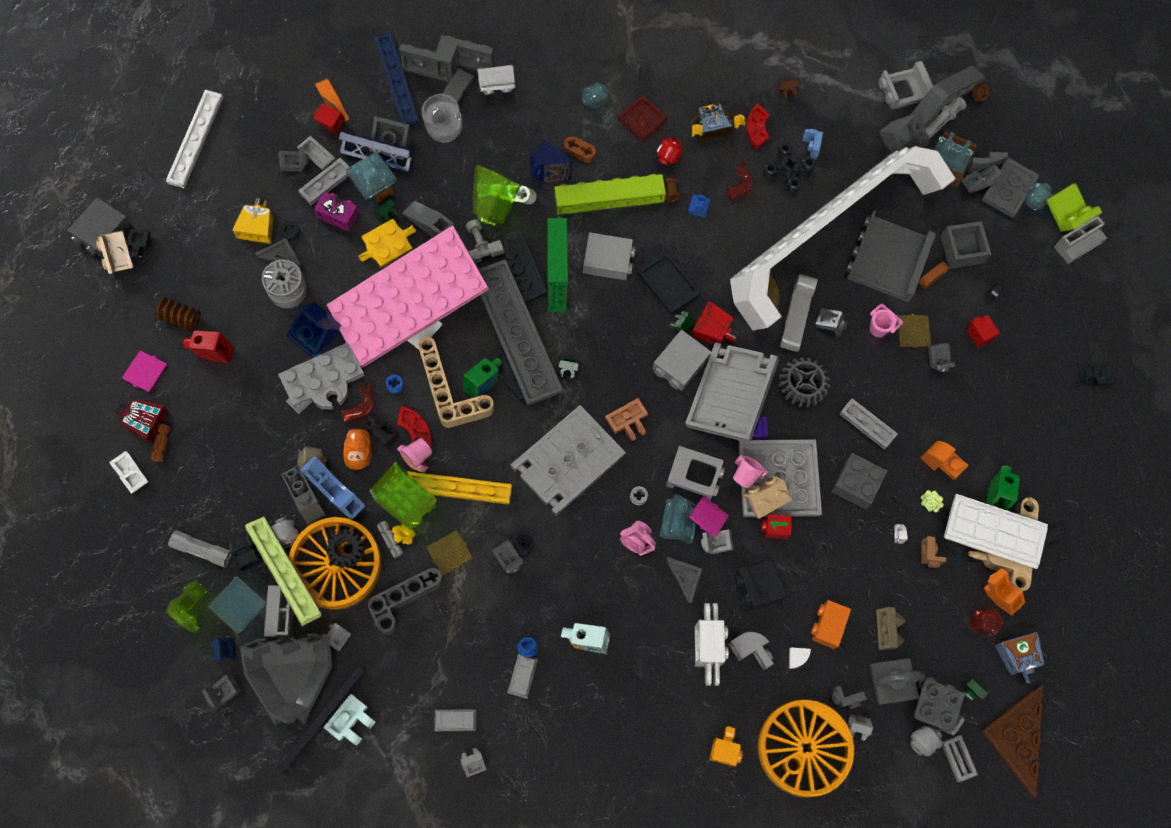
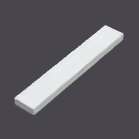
M208 90L204 91L166 179L167 184L185 188L223 100L222 94Z

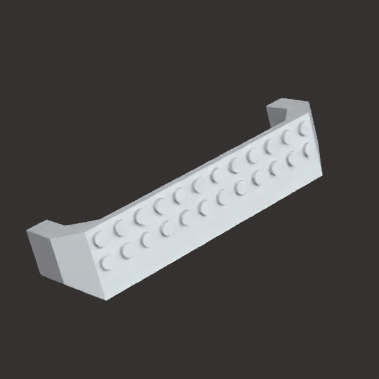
M916 146L909 149L905 147L899 152H893L732 277L730 282L734 304L752 330L768 328L782 317L767 296L770 268L892 173L910 174L923 195L941 190L951 183L955 177L939 152Z

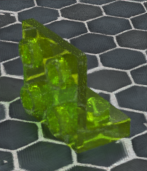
M196 580L193 583H188L179 598H175L169 603L168 609L165 612L183 628L194 634L200 627L195 624L197 619L187 612L207 592V589Z

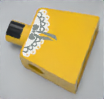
M258 198L256 199L255 206L245 205L233 228L237 239L272 243L273 215L271 210L266 208V200Z

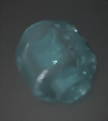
M598 82L585 87L582 92L583 103L592 109L605 104L609 95L608 89L605 85Z
M1046 183L1033 184L1026 192V205L1033 210L1044 208L1048 204L1047 199L1053 196L1052 188Z

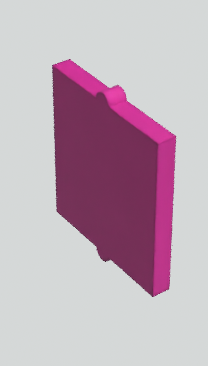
M140 350L122 379L133 384L135 388L139 387L150 393L168 365L156 359L155 355L151 356Z
M703 496L689 518L715 538L729 515L722 511L717 504L712 503Z

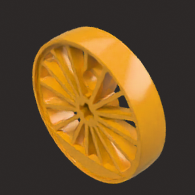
M325 518L309 525L298 535L289 553V560L316 606L324 609H344L359 603L374 589L381 572V553L376 540L364 526L347 518ZM336 526L335 535L338 534L337 531L340 530V526L350 527L349 532L357 530L362 533L361 540L368 539L372 545L371 548L364 550V555L374 552V562H357L356 566H374L371 576L352 568L347 569L344 567L343 569L333 565L326 551L314 540L312 535L322 530L328 545V536L325 531L327 527ZM307 539H310L325 554L326 558L302 548L303 544ZM350 542L340 544L338 547L339 555H350L345 553L347 545L351 544ZM301 551L325 562H297V557ZM297 566H323L303 575L297 568ZM344 570L366 578L368 582L361 588ZM320 572H323L311 584H309L305 579ZM341 572L359 590L358 593L349 597ZM337 574L347 598L336 601ZM327 576L320 592L318 593L314 589V587L323 578ZM333 576L332 601H327L323 595Z
M796 700L780 706L766 719L758 739V754L764 772L778 788L798 797H818L833 791L845 780L853 763L854 743L847 724L832 708L816 701ZM803 707L813 712L808 735L806 733ZM790 708H799L802 735L788 711ZM782 712L785 713L797 737L776 720ZM818 715L824 722L811 738L816 716ZM827 723L835 729V731L815 741ZM771 724H775L795 742L768 734ZM836 733L842 736L844 742L816 745ZM766 738L795 747L766 750ZM808 744L809 746L807 749L809 750V752L803 753V747L801 745ZM844 746L845 753L844 758L817 749ZM795 751L772 766L769 764L767 753ZM817 754L842 761L843 765L840 772L835 770ZM815 758L836 775V778L830 784ZM790 759H794L798 763V768L795 771L790 770L788 767ZM805 761L810 791L799 790ZM811 762L825 787L819 790H814ZM782 764L785 771L781 779L773 771V768ZM798 774L794 788L784 783L788 775Z

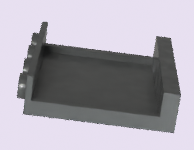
M874 210L872 215H867L864 226H866V229L861 231L858 238L860 245L855 246L852 254L855 257L854 261H850L846 269L849 272L847 279L909 302L916 291L936 233L929 231L926 236L875 217L876 210Z

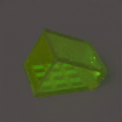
M477 164L475 167L473 213L478 215L477 219L494 226L496 223L503 225L521 185L491 169Z
M396 461L369 490L374 501L409 530L421 523L422 517L426 512H430L435 507V502L437 501L433 494Z

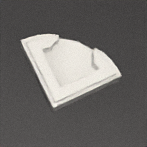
M895 524V543L903 544L908 540L906 527L904 524Z
M789 648V669L803 665L809 658L811 649Z

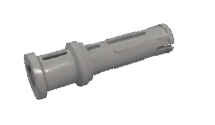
M961 97L944 106L942 113L925 128L928 140L947 121L953 120L960 110L966 108V103Z

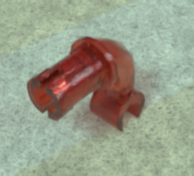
M742 160V168L736 163L735 173L742 176L743 181L727 189L726 193L730 200L742 194H748L753 185V178L747 170L748 164L746 161Z
M369 382V387L366 390L362 389L361 384H359V391L364 398L361 405L358 404V407L342 411L345 422L361 417L364 419L372 410L374 404L373 388Z

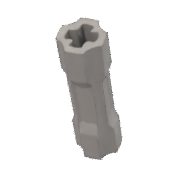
M177 530L172 533L169 539L168 546L201 557L224 568L229 564L232 557L228 549L214 546Z

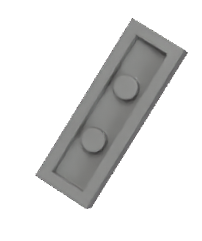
M339 158L298 190L299 194L312 206L321 198L324 191L330 192L350 176L353 171Z
M853 398L839 413L884 450L898 434Z

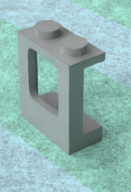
M922 61L916 62L913 69L890 75L885 70L879 79V86L883 89L885 100L890 105L891 110L921 102L933 87ZM907 81L914 96L899 99L893 83Z
M679 446L666 486L670 488L677 486L706 496L707 499L711 500L712 496L717 495L720 486L716 484L718 478L722 479L725 467H722L724 460ZM692 460H697L716 468L710 487L686 479V474Z

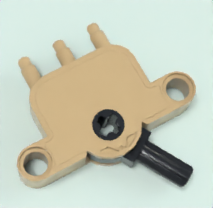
M1025 498L1015 506V514L1038 520L1039 505L1035 499ZM1024 505L1028 506L1029 512L1024 509ZM1063 527L1047 531L1043 548L1046 547L1045 544L1066 538V530ZM969 551V557L982 560L987 568L996 571L1002 568L1007 571L1010 584L1021 591H1025L1030 587L1032 578L1031 567L983 551ZM1016 579L1021 582V588L1016 585Z

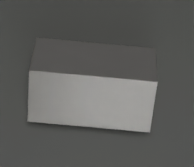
M1096 216L1063 236L1054 247L1069 264L1107 239L1100 230L1105 224L1099 216Z
M268 585L264 637L292 636L294 611L279 585Z

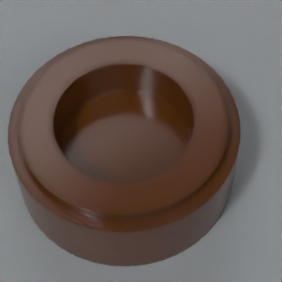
M978 83L972 91L973 99L975 101H985L989 95V87L987 84Z

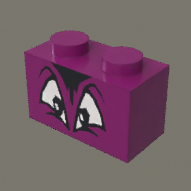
M325 191L314 208L317 218L349 232L359 216L358 207L353 201H345L334 193L329 194Z

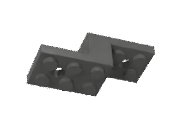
M441 36L436 53L428 49L424 50L401 44L399 49L403 70L447 82L451 80L459 66L474 70L494 67L493 48L487 45L475 44L468 40L456 39L452 36Z

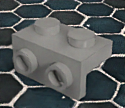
M513 65L477 69L480 91H484V94L495 93L494 90L500 89L502 92H511L512 88H516Z

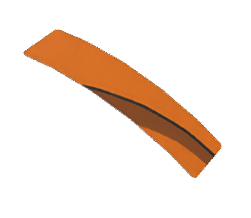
M325 79L316 83L315 85L326 105L340 111L345 118L344 121L349 120L329 80Z

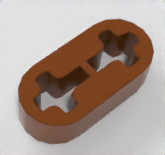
M573 136L565 139L564 150L567 154L587 163L595 159L596 149L593 145Z
M944 261L924 275L918 284L923 289H926L941 278L950 267Z

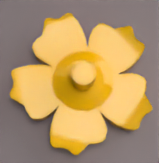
M406 524L397 525L391 531L394 533V541L397 543L402 541L403 544L407 545L412 543V539L416 535L415 531L410 530V527Z

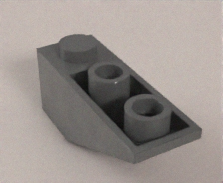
M413 201L402 213V215L432 238L451 226L455 227V224L443 214L416 201Z
M295 466L281 474L308 526L326 516L306 477L300 470V466Z

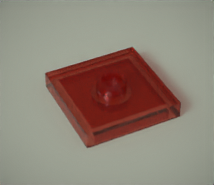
M643 95L618 115V120L642 142L665 123L668 118Z

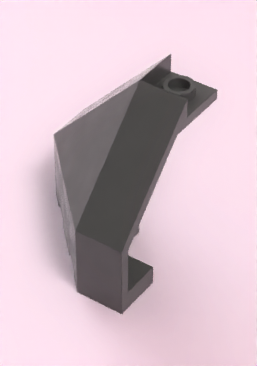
M314 633L307 634V638L295 639V635L278 637L277 641L266 642V638H261L241 646L240 651L244 675L275 725L281 722L288 724L296 719L305 722L332 668L329 638Z

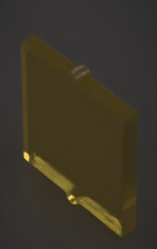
M898 315L903 321V324L898 329L900 347L917 348L931 345L928 315Z
M457 530L426 547L433 558V564H436L442 576L473 559L466 547L467 543L463 542Z

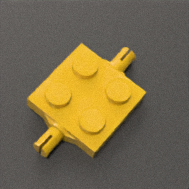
M391 219L361 236L367 246V251L358 255L360 261L364 262L372 258L378 263L380 268L387 266L413 251L407 241V237L415 233L416 230L413 226L402 230L394 219Z

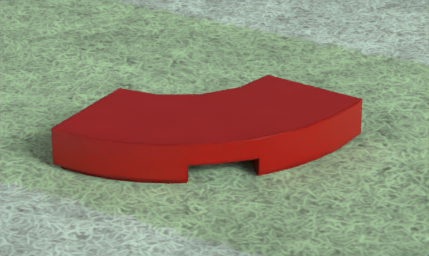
M759 104L755 105L751 110L746 126L748 139L756 150L770 138L765 129V123L769 119L770 114Z
M401 406L397 426L404 428L410 434L412 443L421 438L432 448L431 433L426 422L417 412Z

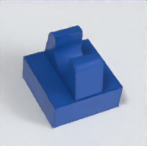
M700 194L698 196L693 195L688 214L705 218L710 199Z

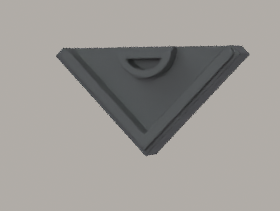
M286 238L255 253L259 259L271 262L279 259L294 262L299 268H302L299 259Z
M667 557L666 562L687 602L692 604L703 568Z

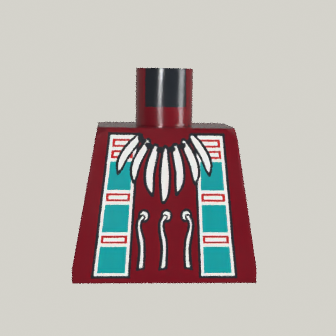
M134 399L129 407L120 404L117 407L116 415L123 417L121 424L126 429L152 444L158 433V426L163 424L169 411L163 405Z

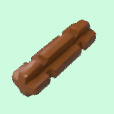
M164 424L158 426L157 432L159 434H156L153 447L154 452H152L151 460L154 462H162L164 458L163 452H165L168 440L167 435L170 432V427Z

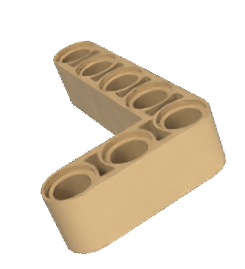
M431 337L421 338L418 347L441 424L444 427L451 428L491 416L494 412L493 399L488 395H481L453 403L436 343ZM427 345L432 346L430 350L423 349ZM432 362L437 363L433 368L428 366ZM437 379L442 380V383L439 385L433 384ZM443 396L448 398L445 402L438 401ZM484 403L490 405L487 409H482L480 406ZM466 408L472 410L469 414H463L462 411ZM446 414L453 415L450 420L443 418Z

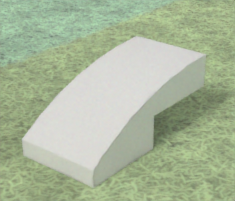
M127 451L109 462L131 493H134L149 482Z

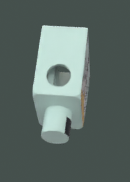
M575 623L573 629L563 628L561 639L571 641L572 646L577 649L607 654L610 633L605 627Z

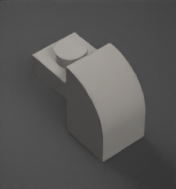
M744 633L728 644L738 661L753 653L763 670L774 664L769 650L763 648L769 641L759 633Z

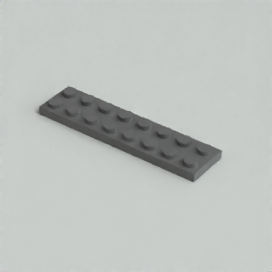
M506 259L479 269L489 287V290L482 293L480 297L527 406L562 393V386Z

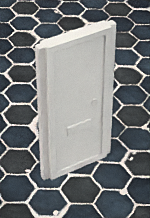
M956 494L944 538L1038 569L1048 524Z

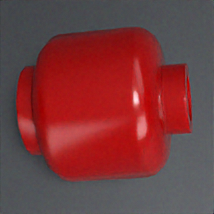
M673 137L665 138L657 149V155L660 157L659 161L665 165L669 163L675 164L683 153L682 143Z

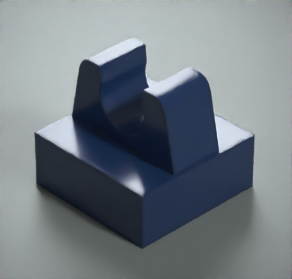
M216 638L212 640L209 648L213 649L214 656H211V660L235 659L233 638Z

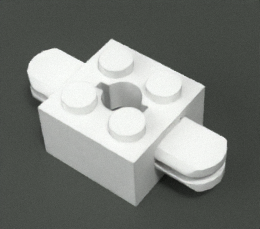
M705 603L704 620H699L695 625V667H705L706 685H711V667H713L714 685H719V667L725 663V659H728V647H725L728 628L724 626V620H718L717 603L712 604V620H710V604Z

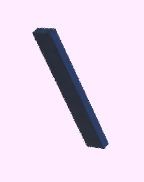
M392 33L376 36L375 42L400 121L410 126L420 124Z

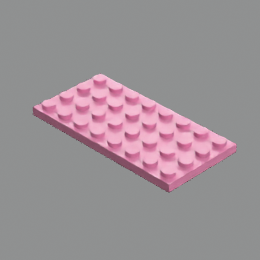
M451 226L328 303L327 307L346 343L351 346L360 367L363 368L489 290V287L455 227Z

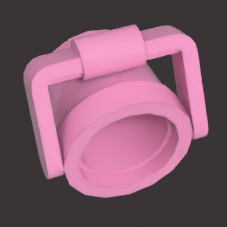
M880 304L870 313L872 318L869 329L875 337H883L889 332L893 334L903 324V321L884 304Z
M419 438L408 446L400 445L397 450L410 468L423 473L429 468L424 461L432 454V450L423 439Z
M740 455L735 461V464L739 467L733 478L741 486L750 488L757 478H764L768 471L755 459Z
M635 521L631 527L620 533L622 544L640 556L653 551L656 546V542L650 536L652 530L641 521Z

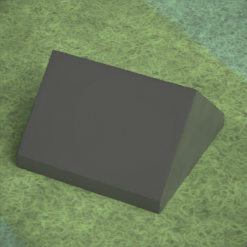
M374 116L371 138L409 148L412 140L409 124ZM384 151L379 153L382 155L390 156L389 153ZM398 156L397 159L404 160L405 157Z

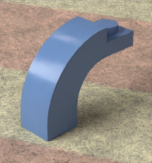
M316 456L311 458L300 469L309 481L350 520L365 507L358 497L347 489Z

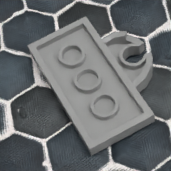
M348 343L278 374L294 408L305 401L312 400L322 410L334 409L332 403L328 401L329 396L333 394L338 396L337 401L341 406L349 397L347 384L365 376Z

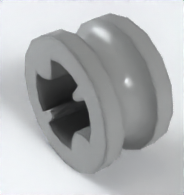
M641 486L633 488L630 494L631 502L638 506L645 504L648 498L647 490ZM637 492H641V495L644 494L641 500H636L637 497L634 498Z

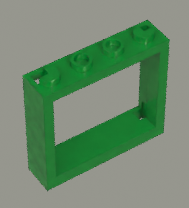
M558 216L557 218H548V312L567 311V218Z

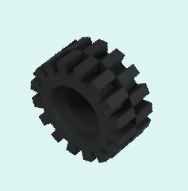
M339 530L337 531L338 534H332L331 540L328 539L327 556L334 565L344 569L346 567L348 569L352 565L355 567L358 561L361 562V557L365 554L363 541L354 531L344 530V532H341ZM350 542L353 545V551L349 556L339 555L338 547L341 543Z

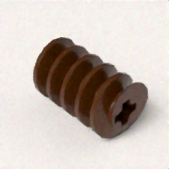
M163 296L158 303L156 315L161 321L192 331L200 321L201 311L199 309L195 312L194 307L188 309L187 304L181 307V302L174 304L173 299L168 301L167 297Z

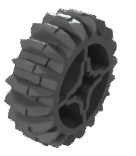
M800 357L799 361L793 359L792 363L788 362L786 368L782 369V374L779 376V380H781L779 387H783L781 394L787 393L786 400L791 398L792 404L797 401L799 407L803 403H805L806 407H809L811 403L816 405L818 401H823V396H827V390L830 388V384H828L830 377H826L828 370L822 371L823 364L818 366V361L811 362L810 357L806 361L803 357ZM791 375L794 377L793 380L796 382L795 387H793L791 384ZM814 377H816L818 381V389L815 387L816 384L813 382Z

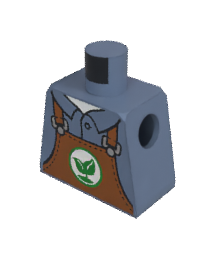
M1037 632L995 645L1011 675L1022 672L1026 684L1038 680L1034 668L1043 666L1044 660Z

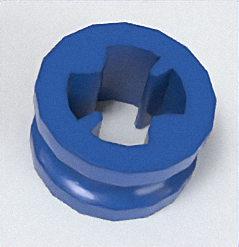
M390 375L386 379V386L389 392L395 394L403 390V380L399 375ZM394 380H397L399 385H396L395 388H392V385L390 383H393Z

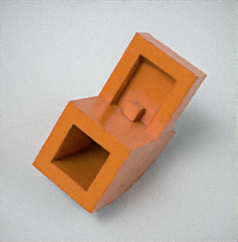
M936 441L920 457L934 471L939 467L953 480L968 466L967 463L954 453L956 449L943 441Z
M1002 568L990 576L988 585L984 588L986 594L998 607L1012 616L1025 603L1023 591L1010 584L1008 572Z

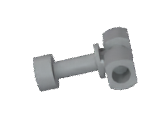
M478 219L471 220L466 224L468 233H473L477 242L475 249L468 251L475 264L482 262L481 258L488 255L495 257L504 253L500 240L490 244L488 241L483 240L480 233L482 226Z

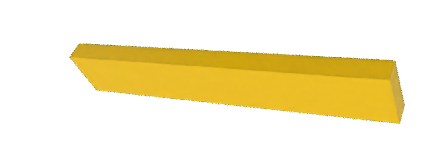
M407 471L408 473L393 489L398 491L406 480L412 476L417 482L408 491L411 493L421 484L427 489L424 492L427 495L509 505L512 484Z

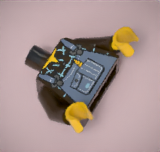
M704 98L700 101L701 107L697 108L689 128L692 131V137L698 134V140L702 142L731 135L733 125H735L736 129L739 128L740 124L745 125V117L743 115L735 116L724 108L721 103L712 104L710 98Z

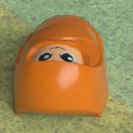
M351 429L348 431L343 451L344 463L348 468L359 470L370 465L372 439L368 431L362 429Z

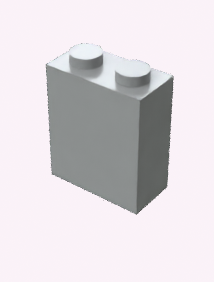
M589 232L583 273L626 280L627 274H631L633 263H629L630 257L634 258L635 247L632 246L633 239Z
M680 330L655 360L652 369L657 376L668 380L673 388L683 391L707 362L711 351L683 330Z

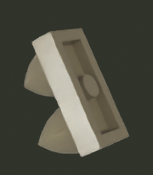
M894 607L876 610L879 650L898 648L904 642V639L897 633V627L903 625L906 619L901 614L895 612Z

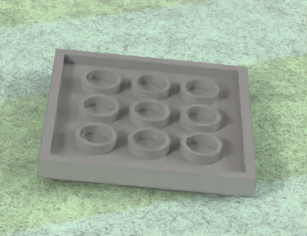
M751 440L750 443L738 442L739 456H748L755 459L768 471L764 478H757L752 486L762 484L768 477L777 476L784 480L792 501L768 514L791 517L822 515L816 440ZM741 486L743 517H756L749 500L743 496L749 488Z

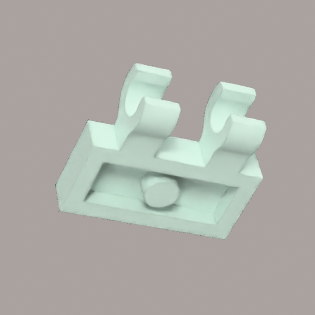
M350 694L324 728L339 741L346 737L357 746L362 738L354 733L351 728L358 719L370 729L375 724V721L364 713L368 707Z

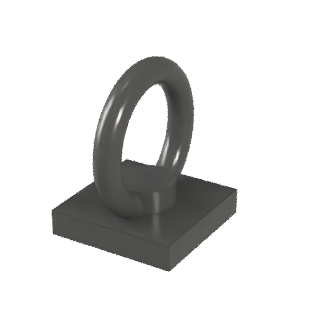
M910 658L869 665L878 705L919 699L916 681L923 680L926 675L923 671H913Z

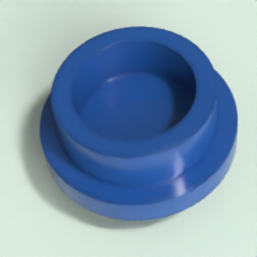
M525 637L518 643V652L523 657H532L538 651V644L533 638Z

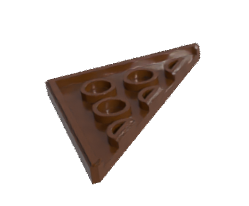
M1038 685L981 730L982 734L1032 798L1037 796L1038 753L1041 738L1040 720H1042V685Z

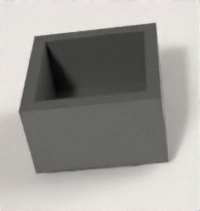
M982 221L947 226L940 236L950 269L984 264L991 256Z
M851 453L831 492L867 509L872 504L887 470Z

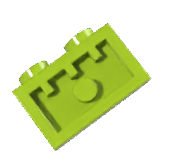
M1076 184L1068 186L1046 200L1061 232L1074 230L1102 213L1099 206L1092 208L1091 206H1086Z

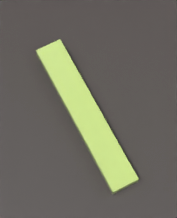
M265 517L246 524L247 532L301 625L321 617V612Z

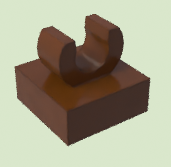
M798 79L776 83L777 91L782 90L783 98H788V90L791 91L792 96H796L797 91L794 87L799 86Z

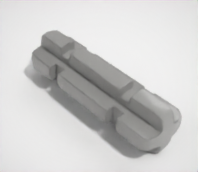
M387 521L380 522L377 528L382 533L381 535L388 548L391 549L393 557L401 556L403 551L400 545L398 546V543L394 541V534L391 532Z

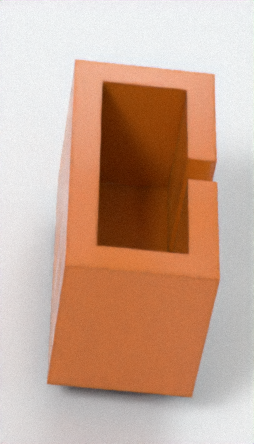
M830 600L826 601L824 605L821 604L817 615L820 616L819 622L814 623L811 634H813L812 641L832 649L839 647L851 609Z

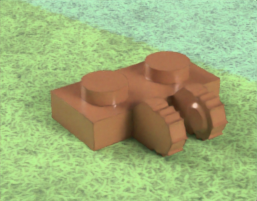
M639 398L605 416L614 434L625 429L631 441L635 440V434L630 428V425L634 423L641 435L646 434V430L640 420L647 417L648 413Z

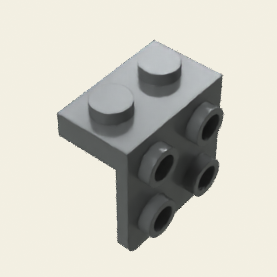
M931 677L920 680L917 688L922 690L914 712L915 719L945 731L953 732L965 693L958 691V688L955 686L939 684L938 680Z

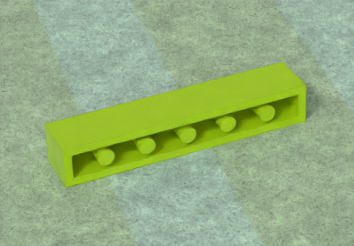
M656 174L644 177L633 176L627 179L615 178L609 181L597 180L592 183L580 182L574 185L562 184L555 187L558 215L662 203L665 201L666 195L663 176Z

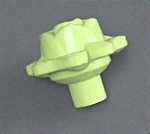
M927 490L921 496L923 500L921 504L929 512L932 510L938 512L944 506L942 503L943 497L936 491L931 492Z

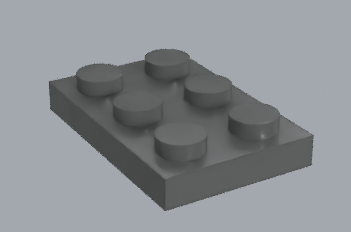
M1007 158L1000 169L1004 178L990 185L982 201L1013 218L1039 175L1014 160Z

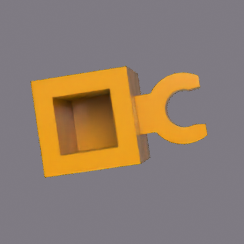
M727 726L723 740L714 739L709 760L732 767L741 762L743 751L740 750L741 745L732 743L736 728Z

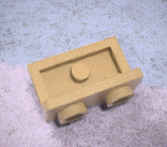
M123 230L102 234L98 237L96 244L99 252L102 251L104 259H102L104 270H108V273L112 274L115 271L134 267L132 258L129 256L130 251Z
M777 476L766 478L762 484L750 487L743 494L744 498L749 500L755 516L759 519L792 501L784 480Z

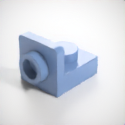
M805 129L802 141L809 142L808 151H811L810 157L817 159L823 132L815 129Z

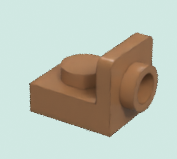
M927 536L921 540L922 564L938 568L946 562L945 557L935 556L938 552V544L935 543V537Z

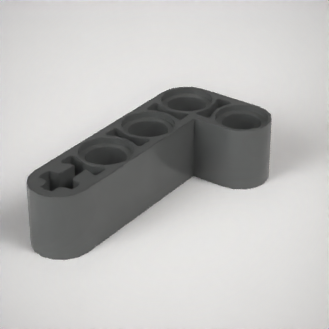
M436 568L427 569L373 596L368 602V608L379 630L385 635L393 634L397 629V622L392 611L441 587L443 584L441 572ZM431 575L436 577V582L433 583L430 578ZM424 579L427 587H424V584L421 580ZM415 583L420 585L419 591H410L411 585ZM401 593V600L397 602L392 601L393 594ZM377 602L384 604L380 611L373 609ZM385 620L392 621V626L389 629L382 628V623Z

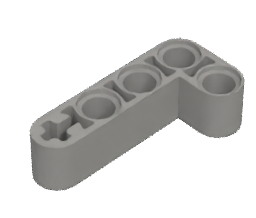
M802 274L798 275L789 303L780 348L795 352L799 351L811 298L817 285V278Z

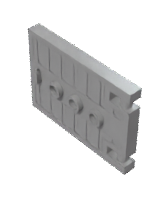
M715 342L687 417L686 426L750 443L779 361L778 356L771 355L769 359L765 358L764 353L730 345H728L727 349H724L721 343Z
M579 405L511 464V468L515 472L519 470L522 473L520 478L545 505L550 504L553 507L552 512L557 516L623 458L626 452ZM526 462H529L531 465L529 468L524 465ZM558 495L562 498L560 502L555 499Z

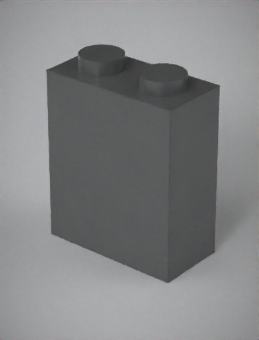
M96 198L67 231L71 234V240L79 246L83 244L92 255L98 254L103 258L102 251L99 252L96 244L98 237L102 234L122 230L125 233L131 226V223L126 216L99 198Z

